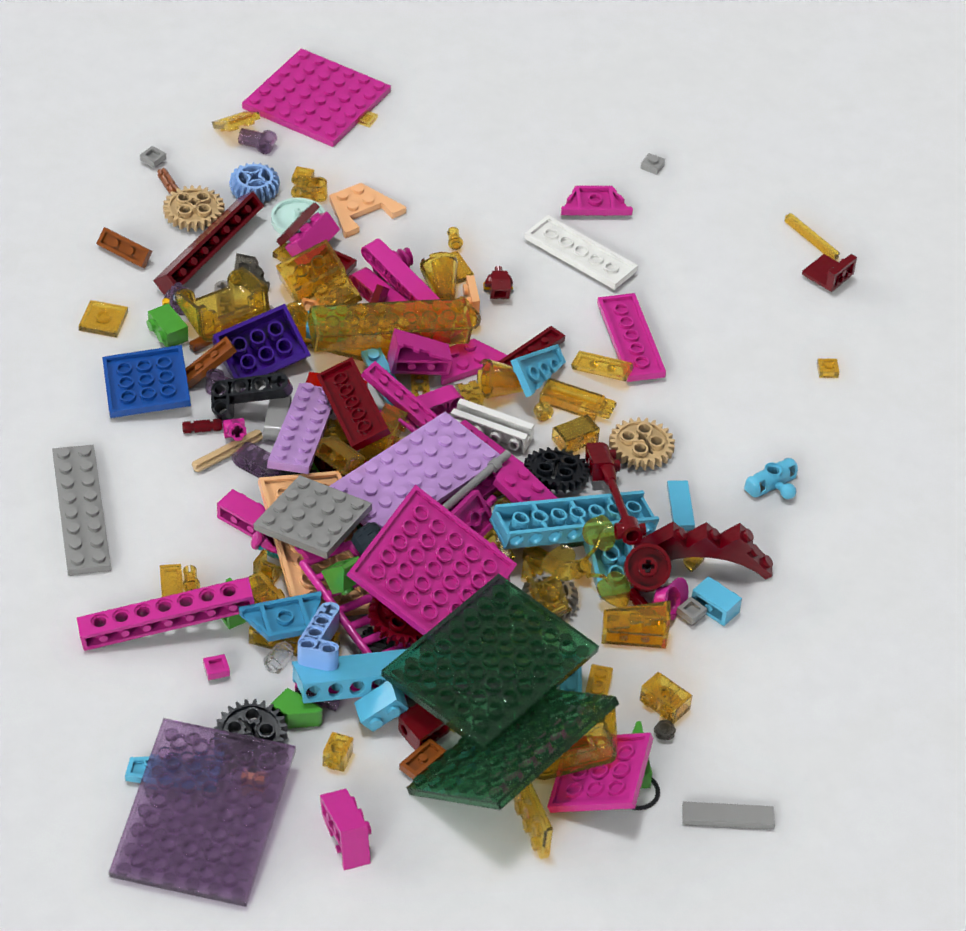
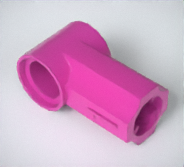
M244 418L223 420L224 437L233 438L235 441L242 440L247 434Z

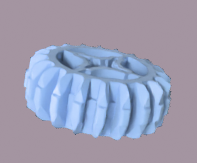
M254 162L250 165L248 163L245 166L239 165V168L234 169V172L231 173L229 181L230 190L236 199L254 191L262 204L265 200L270 201L271 198H275L280 186L278 173L274 171V168H269L268 165L263 166L261 163L254 164Z

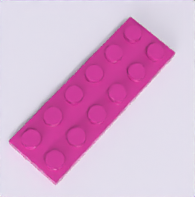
M635 293L598 297V307L627 382L664 378L666 376L665 367Z

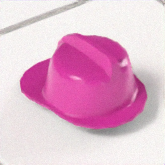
M678 577L670 585L658 588L650 608L656 610L659 615L667 616L669 620H674L678 615L676 614L677 607L688 600L689 590L686 580Z

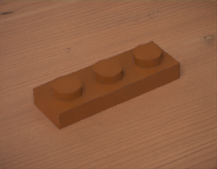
M106 227L103 228L96 243L142 268L146 267L153 252Z
M227 336L185 368L189 388L199 383L201 379L237 352Z

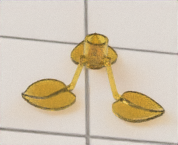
M600 515L591 518L583 526L582 535L585 542L594 546L585 557L575 560V551L569 546L561 545L546 555L540 568L562 581H570L574 578L580 579L584 576L587 578H602L603 580L597 583V591L601 598L615 607L626 608L630 596V584L626 577L617 571L610 572L607 577L604 574L591 573L592 565L588 559L597 548L606 552L615 543L612 523L606 516Z

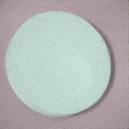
M289 198L279 202L271 212L273 228L282 235L302 212L315 203V201L307 198ZM317 203L320 208L315 213H324V208ZM310 218L304 224L311 221Z

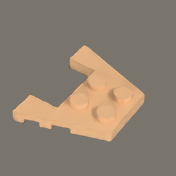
M362 183L329 195L330 204L335 216L338 218V224L342 228L344 238L359 233L360 227L353 219L380 208L392 219L406 214V207Z

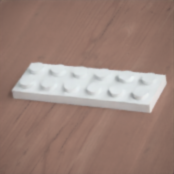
M549 215L525 233L524 239L614 290L638 270L637 264Z

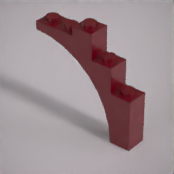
M673 521L643 537L639 543L634 545V548L646 543L658 545L666 551L671 561L692 557L721 559L753 570L764 579L772 577V559L770 556L765 555L756 544H753L754 536L752 531L745 528L741 523L719 533L716 528L705 522L686 533L684 528L678 526ZM649 565L643 566L646 569L651 568Z

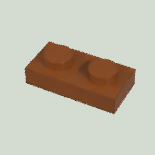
M429 738L399 764V770L416 782L446 757L447 750Z

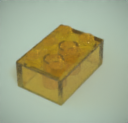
M327 239L276 265L279 278L296 306L300 304L302 298L311 299L348 279L344 265Z

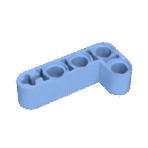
M325 602L320 605L298 640V664L325 671H333L338 668L339 646L331 641L339 628L340 607L337 603Z

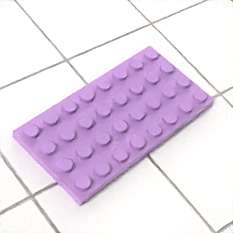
M445 411L329 487L371 502L372 510L360 523L364 526L367 523L376 522L382 529L415 484L441 504L456 494L486 468L489 461L501 454Z

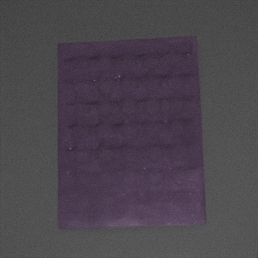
M163 718L113 858L109 877L246 907L293 762L296 746Z

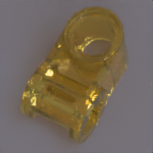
M299 175L294 179L295 186L291 189L293 198H307L316 202H322L328 198L327 180L325 178Z

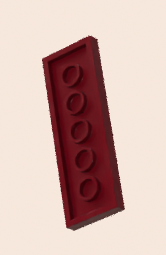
M353 357L317 374V378L353 452L391 434L364 379L361 377Z

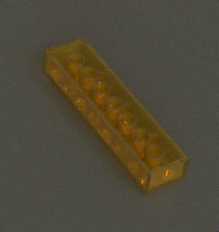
M465 298L310 306L308 315V326L314 352L389 348L394 328L447 344H467L470 341L473 329Z

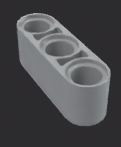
M291 395L286 398L269 400L263 440L276 441L291 405Z

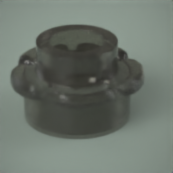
M661 720L654 727V733H656L658 739L671 740L674 738L676 729L671 721Z

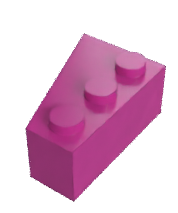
M394 328L387 355L391 374L449 375L453 361L449 344Z
M347 789L320 795L321 813L330 836H334L339 844L335 845L337 853L342 852L343 869L348 870L371 864L368 835H371V827L369 822L364 820L362 809L357 808L355 797H351Z

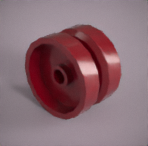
M646 543L640 544L630 551L625 559L623 570L625 579L631 587L647 593L663 587L670 577L672 566L670 557L664 549L658 545ZM649 565L651 567L650 572L646 573L643 566Z

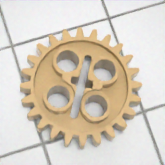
M191 185L190 189L183 186V190L177 188L176 193L171 191L170 196H166L163 206V214L165 219H168V223L173 222V227L179 225L180 230L184 227L187 228V231L193 228L195 232H197L198 228L205 231V227H209L225 211V204L223 203V198H220V194H215V190L208 191V187L201 189L200 185L197 188Z
M640 417L637 418V421L629 418V423L623 420L622 425L616 424V429L612 428L609 436V448L616 450V459L621 458L620 464L627 462L628 468L635 465L636 470L641 466L646 471L647 466L654 470L655 465L662 467V462L667 464L668 459L672 458L675 439H672V433H668L669 428L662 429L663 424L656 425V420L650 423L648 418H645L644 421H641Z

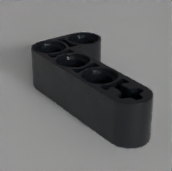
M283 373L219 380L211 387V409L215 417L221 419L223 423V420L234 418V404L286 398L293 392V386L288 377ZM261 386H265L264 389L259 390Z

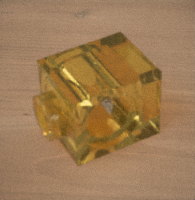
M332 732L323 750L322 766L344 772L353 753V737Z

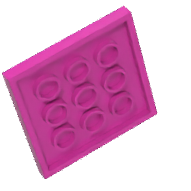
M651 732L567 738L547 806L550 813L634 809L637 804L654 739Z

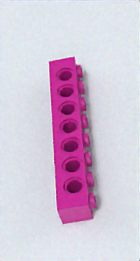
M249 577L76 618L84 651L238 615L239 607L255 603Z

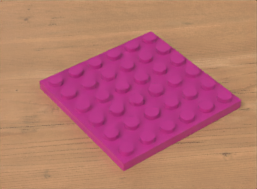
M301 48L242 102V108L334 147L391 92V85Z
M415 484L346 575L445 653L453 655L514 570L517 563Z

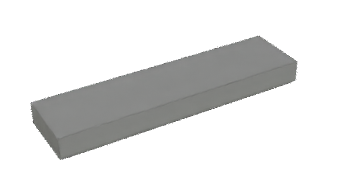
M683 801L682 825L774 829V806Z

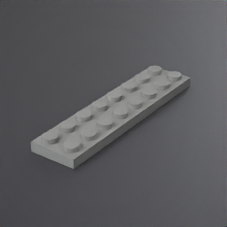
M94 445L52 448L68 575L111 571Z

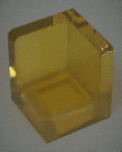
M262 549L253 562V580L272 587L282 574V568L268 562L267 550Z

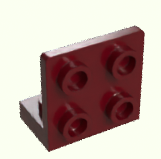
M823 254L802 271V275L832 292L854 274L857 257L850 254L838 262Z

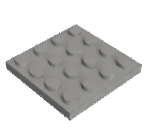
M299 475L256 520L254 530L328 559L372 510V503Z

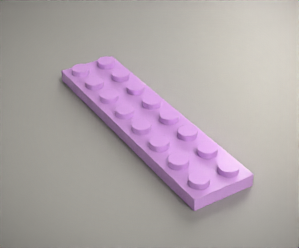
M299 383L268 458L267 468L309 474L333 412L322 387L314 386L311 383Z

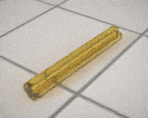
M789 213L785 216L784 221L823 254L834 260L839 258L840 252L794 214Z

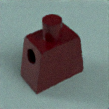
M419 701L412 707L408 705L409 709L400 714L398 730L414 750L419 748L429 738L436 742L450 732L451 718L425 701Z

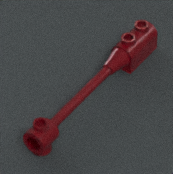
M603 442L586 443L585 462L589 463L588 468H590L592 481H604L609 486L621 517L618 523H614L615 539H622L628 545L639 543L643 536H646L645 523H639L634 516H629L616 484V474L621 469L620 460L616 459V450L609 449L608 445Z

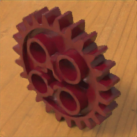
M373 596L368 609V618L371 619L369 625L374 626L373 632H380V639L386 636V643H390L393 640L396 647L400 642L404 648L407 647V643L415 647L416 642L423 645L424 640L429 641V639Z

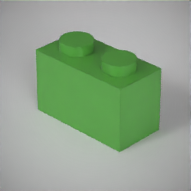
M169 303L148 311L147 327L156 334L160 343H163L166 347H171L188 341V326Z

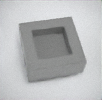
M151 146L140 154V160L155 168L166 160V153Z
M648 153L641 162L640 169L658 174L665 165V159Z
M690 597L677 607L676 614L693 625L706 615L707 608Z

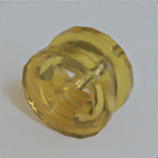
M547 401L539 402L533 409L539 421L550 419L554 413Z

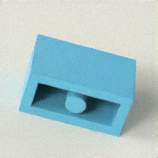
M709 576L692 591V598L707 608L706 615L723 626L740 612L742 598Z
M388 680L354 702L360 723L372 732L409 709L403 689L392 680Z

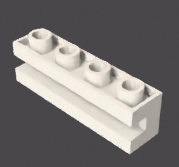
M462 398L457 403V409L454 408L450 413L458 422L467 420L500 446L524 454L533 439V423Z

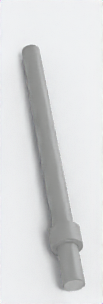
M505 450L497 458L489 461L486 468L442 506L448 510L454 507L491 473H495L502 468V464L511 457V453Z

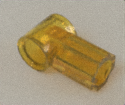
M299 299L286 304L295 324H298L300 327L306 325L310 317L302 300Z

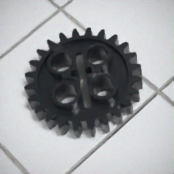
M547 447L546 451L539 448V452L533 450L532 454H528L524 461V466L550 491L555 490L556 494L559 491L566 494L567 490L574 492L575 489L581 490V486L585 487L586 482L589 480V463H585L586 459H580V454L573 455V451L566 452L565 448L562 451H559L557 447L554 450ZM558 462H560V464H559V466H558V469H557L556 477H555V479H553V476L555 475V472H556L557 464H558Z
M245 699L244 705H240L237 701L235 709L228 706L229 713L221 712L222 719L216 720L217 726L214 727V739L217 742V750L225 752L228 762L235 759L236 766L240 765L243 761L245 767H248L250 762H253L254 766L257 767L260 760L265 765L267 757L274 760L273 753L281 754L280 747L286 746L285 739H288L286 732L288 729L285 717L281 716L279 709L274 711L273 704L266 707L265 700L260 705L257 704L256 699L253 700L252 704H249L248 700Z

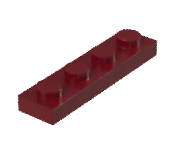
M550 326L498 361L497 368L512 378L516 374L513 371L511 360L556 344L560 345L565 341V335Z

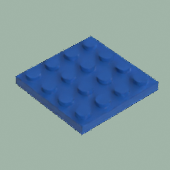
M182 345L102 357L110 418L191 406Z

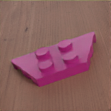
M575 186L572 194L568 196L565 206L561 207V215L632 216L633 208L631 206L628 207L624 203L625 199L617 193L613 186Z
M474 338L450 346L453 361L449 375H441V385L444 386L497 367V362L507 355Z
M512 454L502 464V468L499 469L493 485L512 503L558 499Z

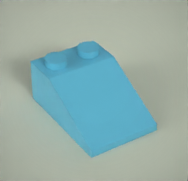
M614 532L587 536L583 544L599 597L627 593L633 587L625 579L623 567L627 555L632 550V545L624 543L622 539L616 540Z

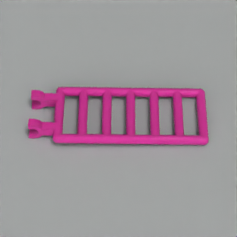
M350 540L347 542L343 541L329 558L347 550H350L354 557H360L361 555ZM294 547L304 558L299 562L301 569L318 592L321 591L323 600L336 603L333 597L341 593L332 594L330 589L327 590L322 583L325 580L322 572L316 574L311 568V565L326 559ZM370 593L339 606V622L362 654L372 653L368 645L382 640L386 636L380 639V632H376L361 638L356 629L369 624L371 619L366 615L350 622L344 613L372 602L373 596ZM399 643L397 647L392 646L383 651L410 649L412 645L407 643V647L404 648L403 644Z

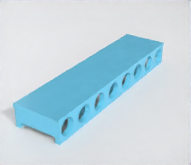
M644 491L620 492L629 516H634L639 523H645L646 535L654 532L659 522V517L653 515L643 497ZM610 493L496 504L489 521L505 550L585 541L587 536L614 532V523H618L621 517Z
M461 643L453 655L445 653L438 646L339 656V666L333 671L305 667L298 664L297 661H292V681L297 684L304 704L363 697L374 690L371 686L373 681L376 685L380 686L388 680L394 681L396 679L398 683L403 684L400 686L403 692L470 685L474 681V668L476 665L464 644ZM465 669L468 677L459 679L457 674ZM436 676H441L446 680L442 682L437 681ZM417 677L420 681H423L424 683L417 684L414 680ZM353 683V686H354L355 688H357V689H360V690H358V691H352V690H350L351 684ZM331 686L338 693L331 694L328 692V688ZM310 688V691L316 695L308 696L306 691Z

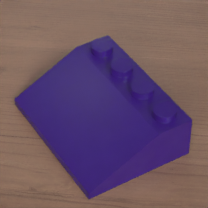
M286 304L213 335V345H216L227 336L237 350L236 353L223 362L233 379L272 374L311 356Z

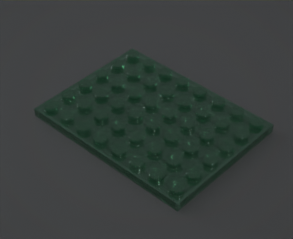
M497 574L382 669L381 676L483 753L594 656L599 650V645L502 575Z
M528 685L522 686L517 690L516 695L503 701L497 710L489 713L482 723L474 726L467 736L460 738L453 748L445 751L441 759L430 764L428 770L416 776L413 782L406 788L409 795L501 810L618 706L619 702L616 696L548 689Z

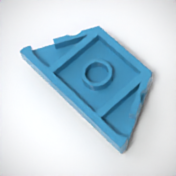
M319 591L239 607V615L268 642L301 636L319 609L322 593Z

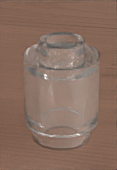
M287 642L275 644L264 658L265 668L271 673H281L293 658V647Z

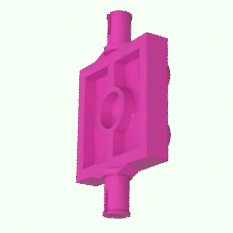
M472 490L451 513L484 537L493 528L489 519L492 516L491 507L497 502V499H495L494 495H490L485 500L479 490Z

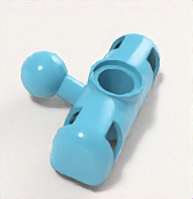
M785 458L778 463H767L764 470L747 478L744 489L753 497H760L771 490L778 489L783 498L792 499L796 495V487L787 482L796 478L798 465L792 458ZM760 483L765 488L763 491H761Z

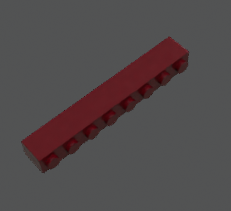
M254 191L239 197L153 280L164 296L179 290L264 207Z

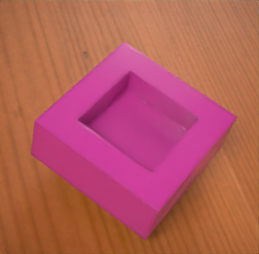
M225 654L203 658V665L208 680L230 676V669Z

